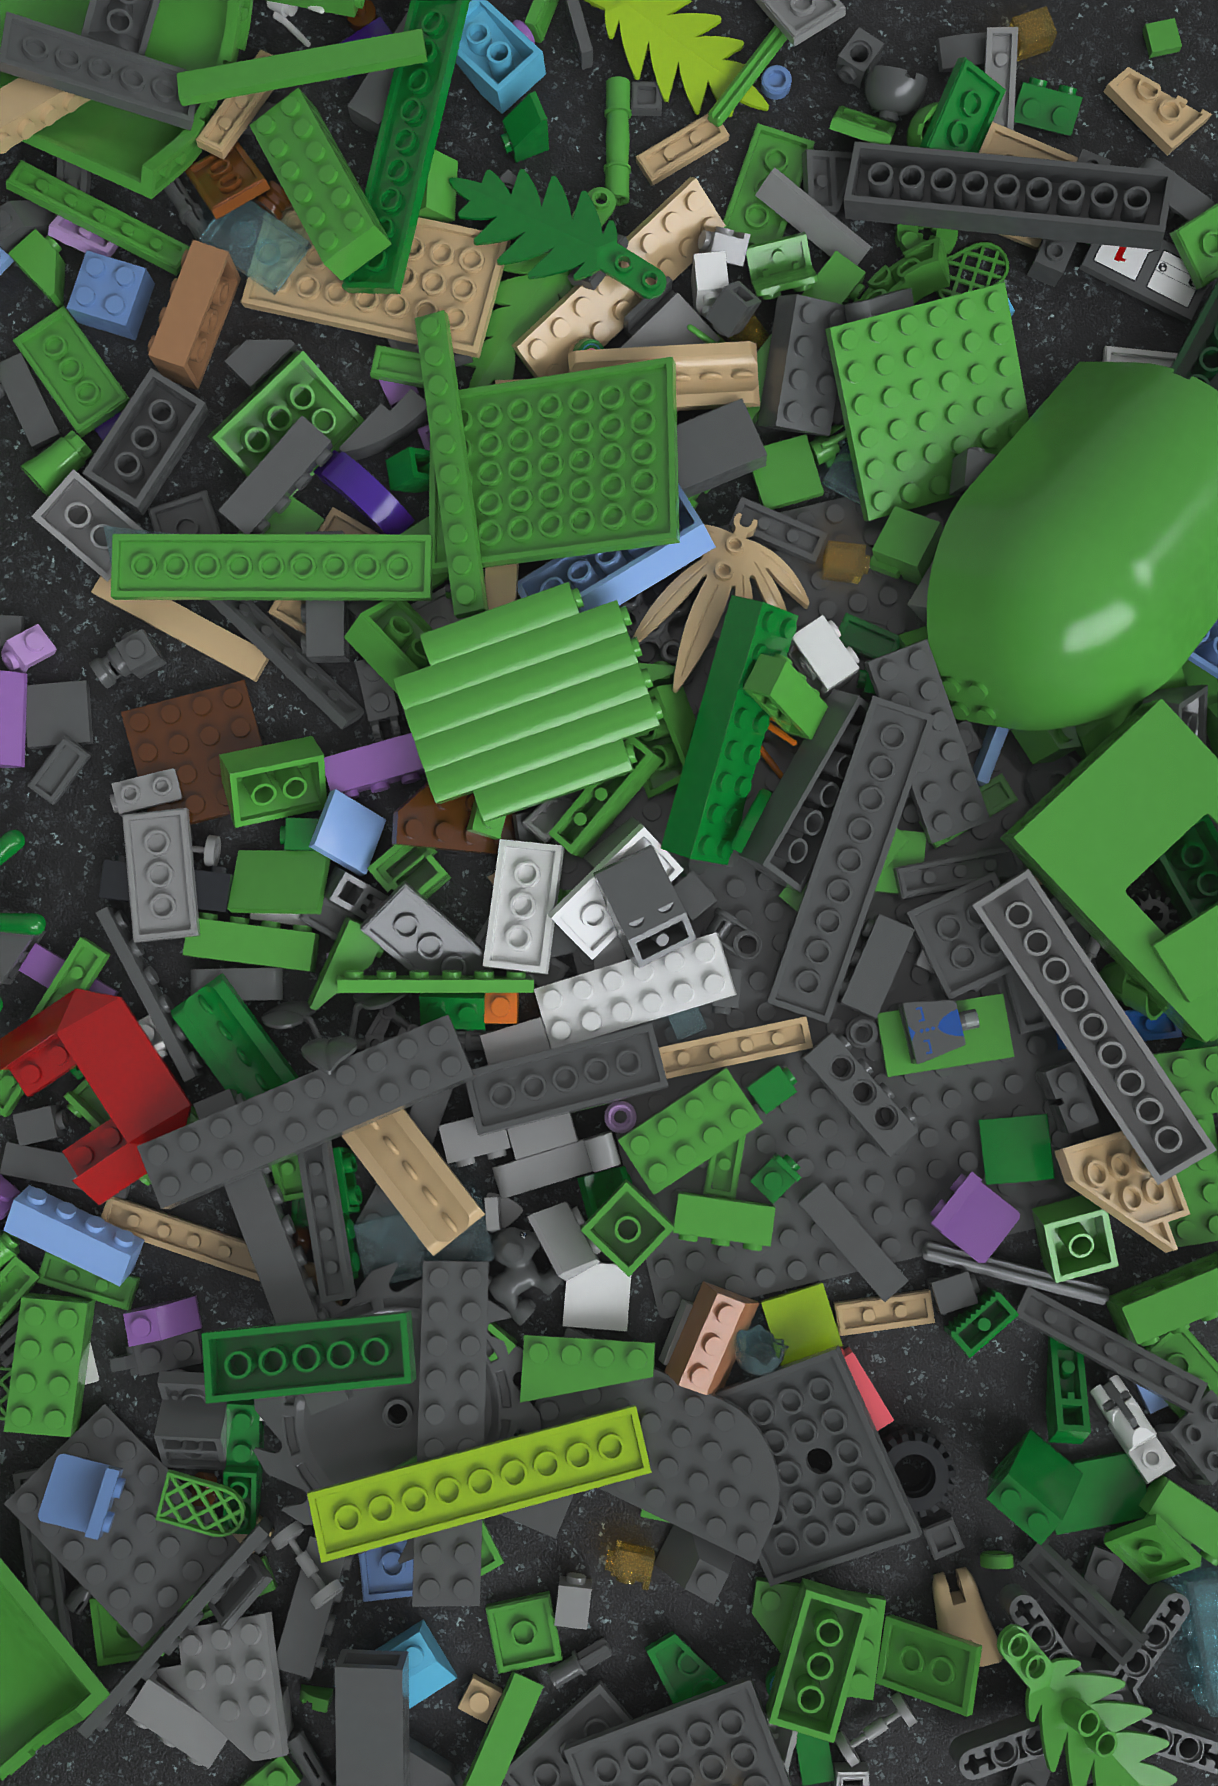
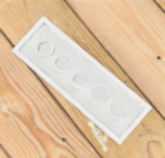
M716 932L696 938L697 940L641 968H638L629 959L535 988L534 992L551 1049L607 1035L737 995L719 934Z

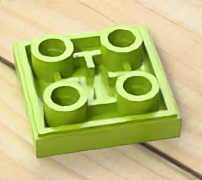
M822 1282L760 1301L781 1366L837 1345L839 1347L843 1346Z

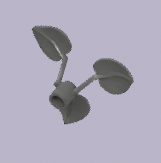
M354 993L353 1000L357 1003L353 1009L349 1037L322 1038L313 1018L310 1016L316 1010L311 1009L307 1001L293 1000L278 1004L266 1011L260 1018L263 1024L275 1029L291 1028L301 1024L303 1021L308 1023L316 1039L302 1046V1055L313 1066L330 1075L340 1062L353 1054L357 1049V1041L354 1038L360 1010L362 1008L367 1010L384 1008L408 994L410 995V993Z

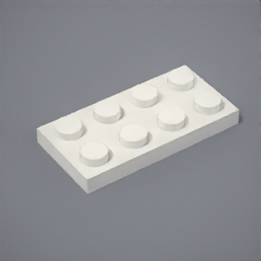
M641 824L622 840L547 914L592 960L618 935L594 877V872L649 845L653 846L671 882L684 870L666 850L660 849L661 844Z
M500 839L484 951V967L548 974L555 922L547 914L558 902L564 847L562 845Z

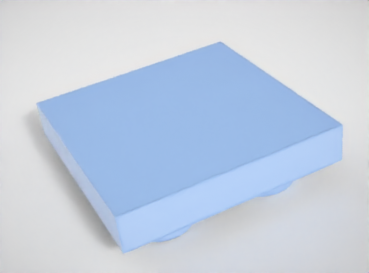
M332 790L328 795L309 847L353 873L364 876L367 874V868L370 866L386 819L340 791Z

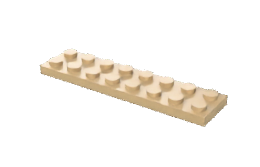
M690 177L626 237L629 242L627 249L660 269L665 277L669 276L674 281L693 263L694 254L699 253L698 239L700 233L703 230L715 232L716 226L724 228L726 225L697 178ZM621 261L618 263L621 268L629 267L627 262ZM608 275L604 277L595 290L586 289L582 285L574 286L526 331L512 347L535 378L569 373L568 353L573 352L576 343L583 338H591L599 341L604 347L624 328V317L644 298ZM647 278L645 280L646 283L649 285H654L657 283L656 280L653 278Z

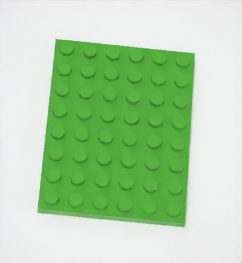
M673 357L459 390L483 568L680 543L676 363ZM430 437L429 535L433 537L432 574L447 573L448 566Z

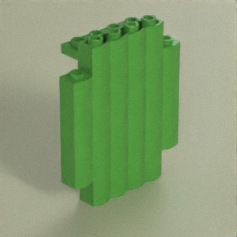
M566 582L420 634L430 666L394 678V683L435 803L442 804L474 793L483 821L489 822L634 771L632 764L637 762V758L632 744L625 745L624 740L635 736L640 738L649 735V731L660 728L658 720L664 718L658 699L652 701L648 692V688L654 686L648 669L641 670L637 657L643 656L637 637L630 639L626 626L632 625L626 606L619 607L618 601L615 600L580 613L579 608L584 607L578 588L572 589L570 583Z

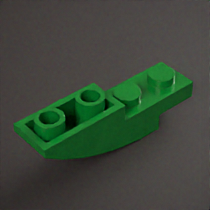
M337 1147L333 1148L349 1254L353 1278L359 1279L360 1259L354 1251L353 1244L355 1226L349 1218V1214L361 1212L362 1192L356 1183L355 1176L357 1159L354 1153H352L351 1148Z
M254 1399L227 1402L226 1467L223 1472V1485L236 1490L243 1498L246 1506L245 1519L240 1528L233 1534H249L258 1524L263 1467L253 1450L255 1447L264 1449V1425L260 1421L259 1414L255 1411ZM223 1492L224 1498L229 1496V1494ZM235 1499L227 1502L232 1511L240 1508ZM223 1506V1516H225L228 1513ZM241 1513L236 1515L238 1521L241 1519ZM231 1518L223 1522L226 1530L235 1527Z

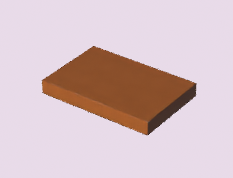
M238 141L224 160L210 154L185 170L188 179L216 220L270 189L266 179Z

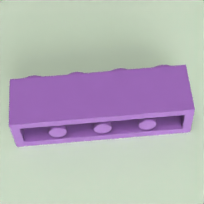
M412 733L324 757L325 775L330 791L336 789L351 799L358 798L359 792L371 789L372 793L387 790L390 788L389 784L401 781L402 784L413 783L420 780L419 775L426 774Z

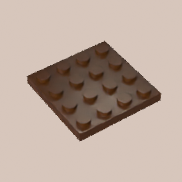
M245 680L121 712L138 777L173 768L177 773L183 798L181 800L147 808V812L188 808L190 825L230 815L222 784L219 754L263 746Z

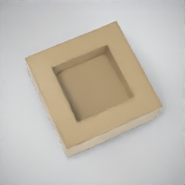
M473 1674L458 1704V1709L487 1724L503 1689Z

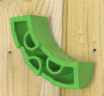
M941 237L925 241L904 251V258L897 261L891 267L884 265L867 282L869 288L862 295L861 299L856 298L854 302L873 299L878 295L897 290L912 288L915 304L923 297L942 288L949 287V264Z

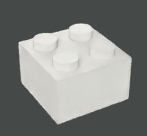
M823 615L795 633L788 652L789 658L798 671L806 676V682L820 692L819 696L822 700L830 695L832 689L838 690L849 683L860 668L857 665L859 659L854 650L849 646L846 648L839 639L841 633L832 620L827 621Z

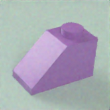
M197 1295L134 1308L123 1314L129 1347L164 1340L202 1328Z

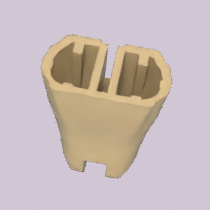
M966 1567L955 1569L960 1590L951 1593L944 1572L934 1574L932 1590L937 1630L982 1645L979 1667L1001 1662L1004 1658L997 1649L998 1637L987 1615L976 1582Z

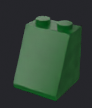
M1030 1428L989 1475L986 1499L1041 1546L1063 1521L1083 1476V1472Z

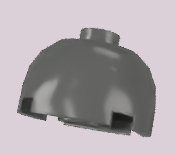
M874 65V69L868 67L864 88L866 100L872 109L880 112V119L896 122L898 116H907L916 111L920 106L926 93L928 78L919 73H916L915 79L910 78V75L906 74V69L882 65Z

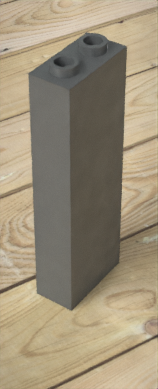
M742 398L677 425L678 483L687 498L766 466L767 453Z
M341 1650L335 1665L336 1786H410L408 1651Z

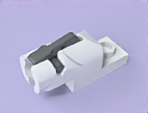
M1115 1375L1109 1378L1110 1382L1103 1386L1099 1384L1090 1393L1109 1422V1429L1146 1484H1149L1175 1468L1176 1465L1157 1439L1156 1431L1138 1403L1129 1393L1121 1378Z

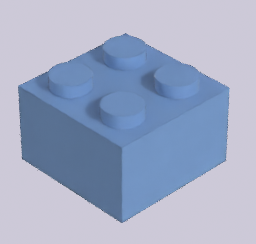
M86 250L67 309L79 324L136 340L155 283L144 267Z

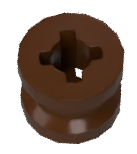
M271 180L268 183L270 189L263 195L257 196L255 202L270 218L280 222L283 218V212L286 208H291L292 204L284 189Z

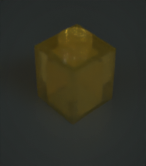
M1047 6L1012 17L1009 27H1018L1017 61L1050 51L1057 36V31Z
M828 540L824 549L821 579L859 584L863 574L867 575L869 571L870 556L865 555L866 545Z

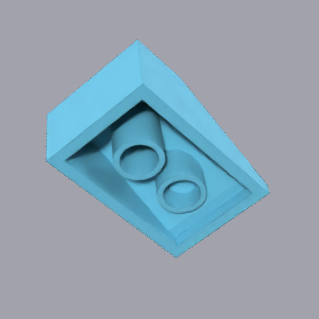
M487 0L470 1L456 57V64L479 93L503 114L546 75L543 51Z

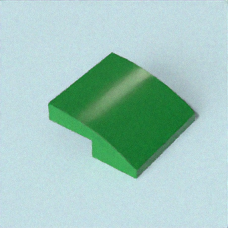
M1048 1113L979 1120L986 1185L1055 1179Z

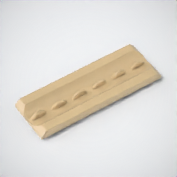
M751 341L577 350L568 353L569 373L673 357L676 363L677 411L717 409L741 398L746 407H760L756 343Z
M405 1109L342 1135L352 1151L433 1256L485 1215Z

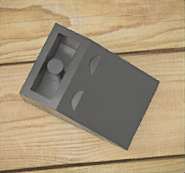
M652 845L593 873L625 954L638 968L697 940L687 913Z

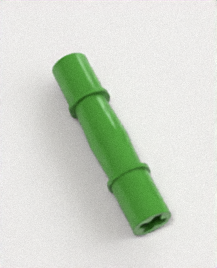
M615 76L606 81V109L604 110V116L607 119L604 173L605 188L614 194L616 206H623L629 202V176L631 173V166L628 164L630 146L629 119L632 116V111L630 109V81L625 77Z

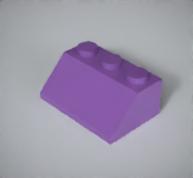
M0 670V768L25 767L28 675L26 673Z

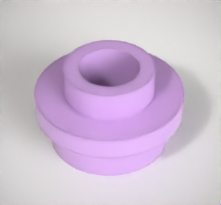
M616 1101L607 1107L604 1118L610 1130L616 1133H625L634 1127L637 1115L631 1104L625 1101ZM617 1111H624L626 1113L627 1119L625 1122L618 1123L615 1121L614 1115Z

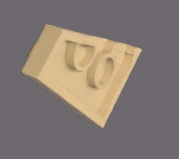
M1129 67L1108 83L1103 91L1167 156L1204 125L1212 115L1204 109L1198 112L1187 106L1188 100L1179 95L1175 99L1161 91L1158 83Z

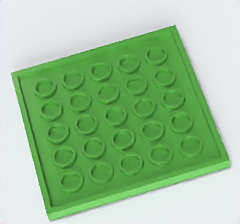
M1005 282L825 329L864 521L888 516L895 506L909 510L955 497L949 495L953 458L970 447L983 448L986 453L997 455L1029 420Z

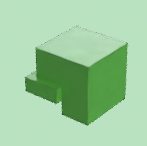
M895 506L872 548L873 556L868 563L870 569L895 579H899L900 575H902L904 580L919 585L934 560L943 532L941 522Z
M394 845L367 868L388 893L395 890L405 880L426 899L451 879L450 875L433 857L437 851L432 848Z

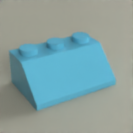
M424 1619L376 1649L409 1652V1709L457 1679V1674Z

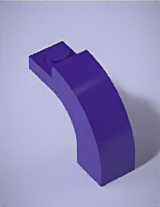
M334 450L328 462L323 467L318 466L313 472L322 482L346 498L380 534L400 535L415 521L399 501L375 477L343 451L339 453Z

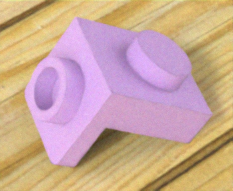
M39 624L6 640L1 654L2 660L9 670L26 673L31 666L54 655L57 649Z

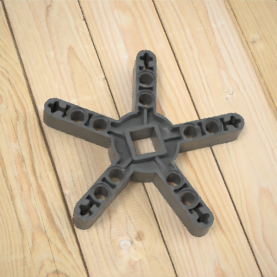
M1166 1582L1154 1584L1128 1620L1141 1634L1143 1632L1146 1633L1147 1629L1154 1625L1153 1630L1148 1634L1150 1636L1149 1639L1135 1653L1133 1659L1123 1667L1106 1651L1102 1659L1091 1657L1078 1658L1081 1666L1070 1673H1096L1120 1678L1125 1681V1687L1098 1701H1121L1144 1705L1137 1689L1186 1620L1190 1612L1188 1599ZM1011 1583L1002 1588L999 1594L1001 1608L1012 1624H1018L1027 1631L1050 1661L1058 1653H1060L1059 1658H1075L1037 1601L1021 1585ZM1018 1601L1026 1610L1023 1614H1021L1016 1605ZM1042 1626L1040 1633L1032 1636L1034 1629ZM1026 1712L959 1735L954 1738L949 1747V1755L964 1777L976 1780L1044 1756L1040 1736L1039 1712L1034 1722H1031L1027 1718ZM1155 1712L1122 1729L1149 1734L1152 1730L1156 1729L1153 1735L1165 1738L1170 1743L1168 1747L1155 1753L1156 1755L1218 1774V1736L1209 1730ZM1036 1730L1033 1737L1026 1739L1031 1731ZM1186 1739L1185 1743L1180 1746L1181 1741ZM1005 1741L1001 1749L995 1750L997 1744ZM1064 1743V1746H1063V1749H1062V1753L1066 1756V1754H1065V1743ZM1092 1769L1090 1771L1088 1781L1092 1778ZM1093 1782L1088 1785L1086 1784V1786H1094Z

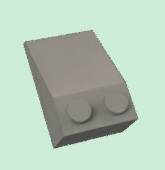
M74 469L31 516L107 582L111 578L112 535L148 534Z

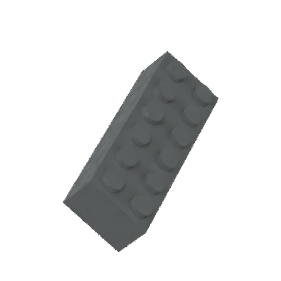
M832 689L825 702L828 708L813 739L804 738L764 808L742 853L739 852L738 856L775 883L800 893L810 878L869 706L859 695Z

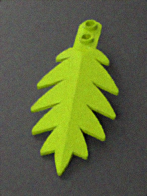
M584 0L590 3L591 6L605 11V25L609 39L614 38L618 24L620 25L624 52L635 80L640 79L646 52L650 51L654 76L664 102L669 101L679 65L684 91L696 115L700 114L707 84H709L717 101L745 65L726 60L744 48L742 40L720 36H701L721 23L719 15L706 13L673 14L691 3L692 0ZM753 85L740 101V103L758 110L768 111L769 109L768 103ZM734 110L731 112V114H730L728 117H732V116H733Z

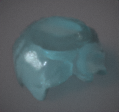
M758 1324L748 1331L740 1330L736 1334L735 1359L740 1368L745 1372L759 1376L766 1375L775 1371L781 1365L789 1346L784 1344L783 1339H775L772 1333Z

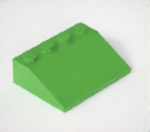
M296 351L207 437L248 477L301 416H304L331 440L333 448L330 450L331 452L334 450L338 452L339 447L365 420L304 351ZM318 465L310 473L311 476L314 475L313 472L317 469ZM296 489L291 496H293L298 491V489Z

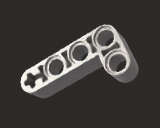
M606 1131L580 1139L571 1144L494 1166L492 1170L500 1197L503 1199L591 1171L605 1170L621 1164L612 1131Z

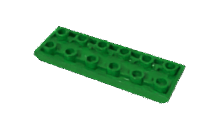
M223 973L171 1010L175 1022L225 1090L234 1089L237 1094L243 1093L246 1100L299 1078Z

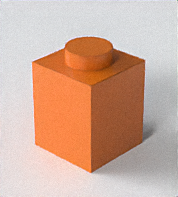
M485 993L484 1023L519 1024V993Z

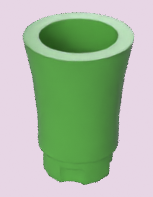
M72 430L64 438L60 437L50 447L23 463L20 467L42 493L49 497L73 469L77 472L86 464L84 461L89 459L93 452Z

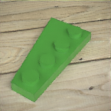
M524 1335L520 1403L654 1377L656 1343Z

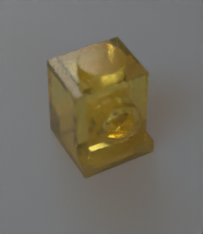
M616 1540L614 1550L608 1549L604 1570L611 1571V1576H615L616 1580L621 1583L632 1585L638 1581L642 1583L643 1590H649L655 1560L654 1548Z

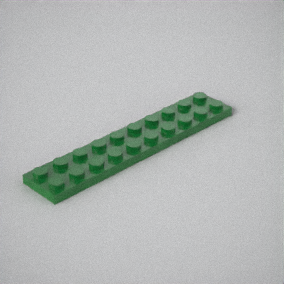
M411 0L403 32L422 28L428 62L394 68L364 193L392 244L343 280L342 288L348 293H401L470 0Z

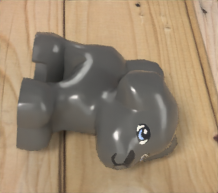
M501 1228L492 1237V1253L496 1261L505 1265L506 1268L494 1277L488 1275V1290L498 1302L506 1306L513 1320L517 1324L522 1325L532 1315L536 1305L528 1298L520 1300L519 1295L533 1286L550 1295L563 1279L556 1274L553 1266L545 1271L540 1270L534 1263L532 1256L541 1244L534 1229Z

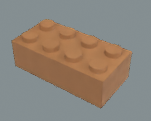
M193 240L189 250L186 249L183 253L181 260L182 269L179 277L175 278L171 284V297L168 305L163 307L160 312V326L156 336L153 335L149 341L148 356L161 375L172 382L199 390L241 277L228 251Z

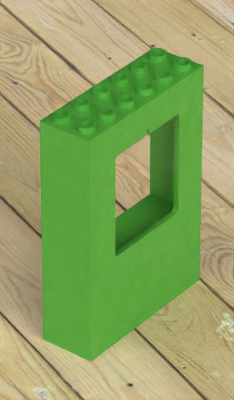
M1163 699L1144 703L1005 832L1000 839L1135 983L1148 992L1151 1000L1185 1036L1207 1043L1209 1040L1212 1042L1218 1039V985L1192 1002H1186L1150 946L1164 937L1165 934L1126 893L1127 887L1204 815H1209L1218 825V758Z

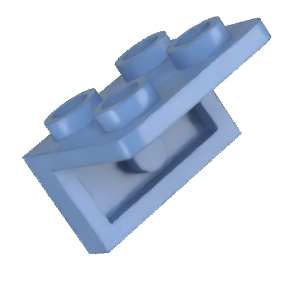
M66 1453L58 1455L38 1513L39 1520L85 1532V1537L100 1539L104 1532L109 1533L115 1512L110 1510L114 1498L120 1499L126 1481V1478L121 1477L124 1468Z

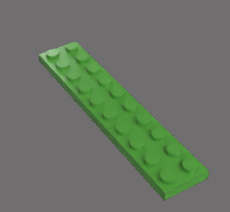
M113 534L111 597L114 600L432 601L433 537L432 535Z

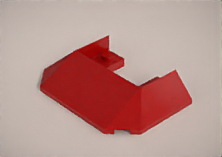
M76 988L0 1039V1070H10L25 1095L31 1097L78 1066L111 1119L62 1152L78 1176L72 1181L98 1205H101L147 1174L137 1146L186 1126L192 1104L124 999L119 996Z

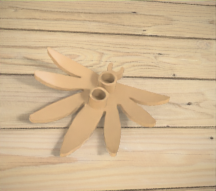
M736 514L732 524L733 533L719 527L704 524L716 547L700 556L702 559L687 568L669 584L650 607L633 638L637 637L640 643L671 615L689 596L701 579L706 577L691 608L682 635L673 679L672 691L674 693L680 690L709 645L721 620L732 588L735 589L734 596L753 599L750 578H753L763 602L787 611L783 598L773 581L774 579L803 608L808 609L809 599L791 568L773 551L748 539L756 531L758 523L756 519H753L749 527H743L740 524L742 514Z

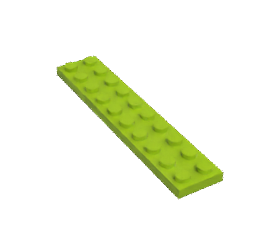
M631 1405L307 1491V1497L321 1563L652 1472L637 1407Z

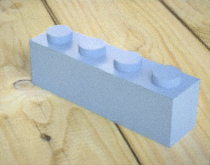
M31 1185L27 1186L13 1200L3 1230L119 1287L134 1270L145 1241L128 1230L116 1227L101 1217L91 1215L75 1207L72 1203L64 1202L46 1193L44 1190Z

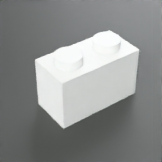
M725 251L698 253L693 256L691 275L693 306L695 312L705 318L723 288L729 285Z

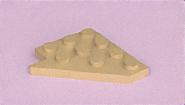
M1123 1131L1054 1151L1067 1185L1165 1253L1178 1250L1168 1222L1190 1215V1211L1177 1176L1174 1175L1158 1185Z

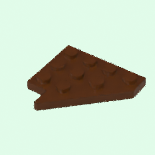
M428 782L393 813L392 845L498 855L500 839L516 841L512 814L506 815L500 839L494 840L467 831L475 799L474 793L437 804Z

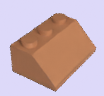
M703 1281L665 1372L678 1386L704 1395L715 1394L721 1388H724L760 1303Z

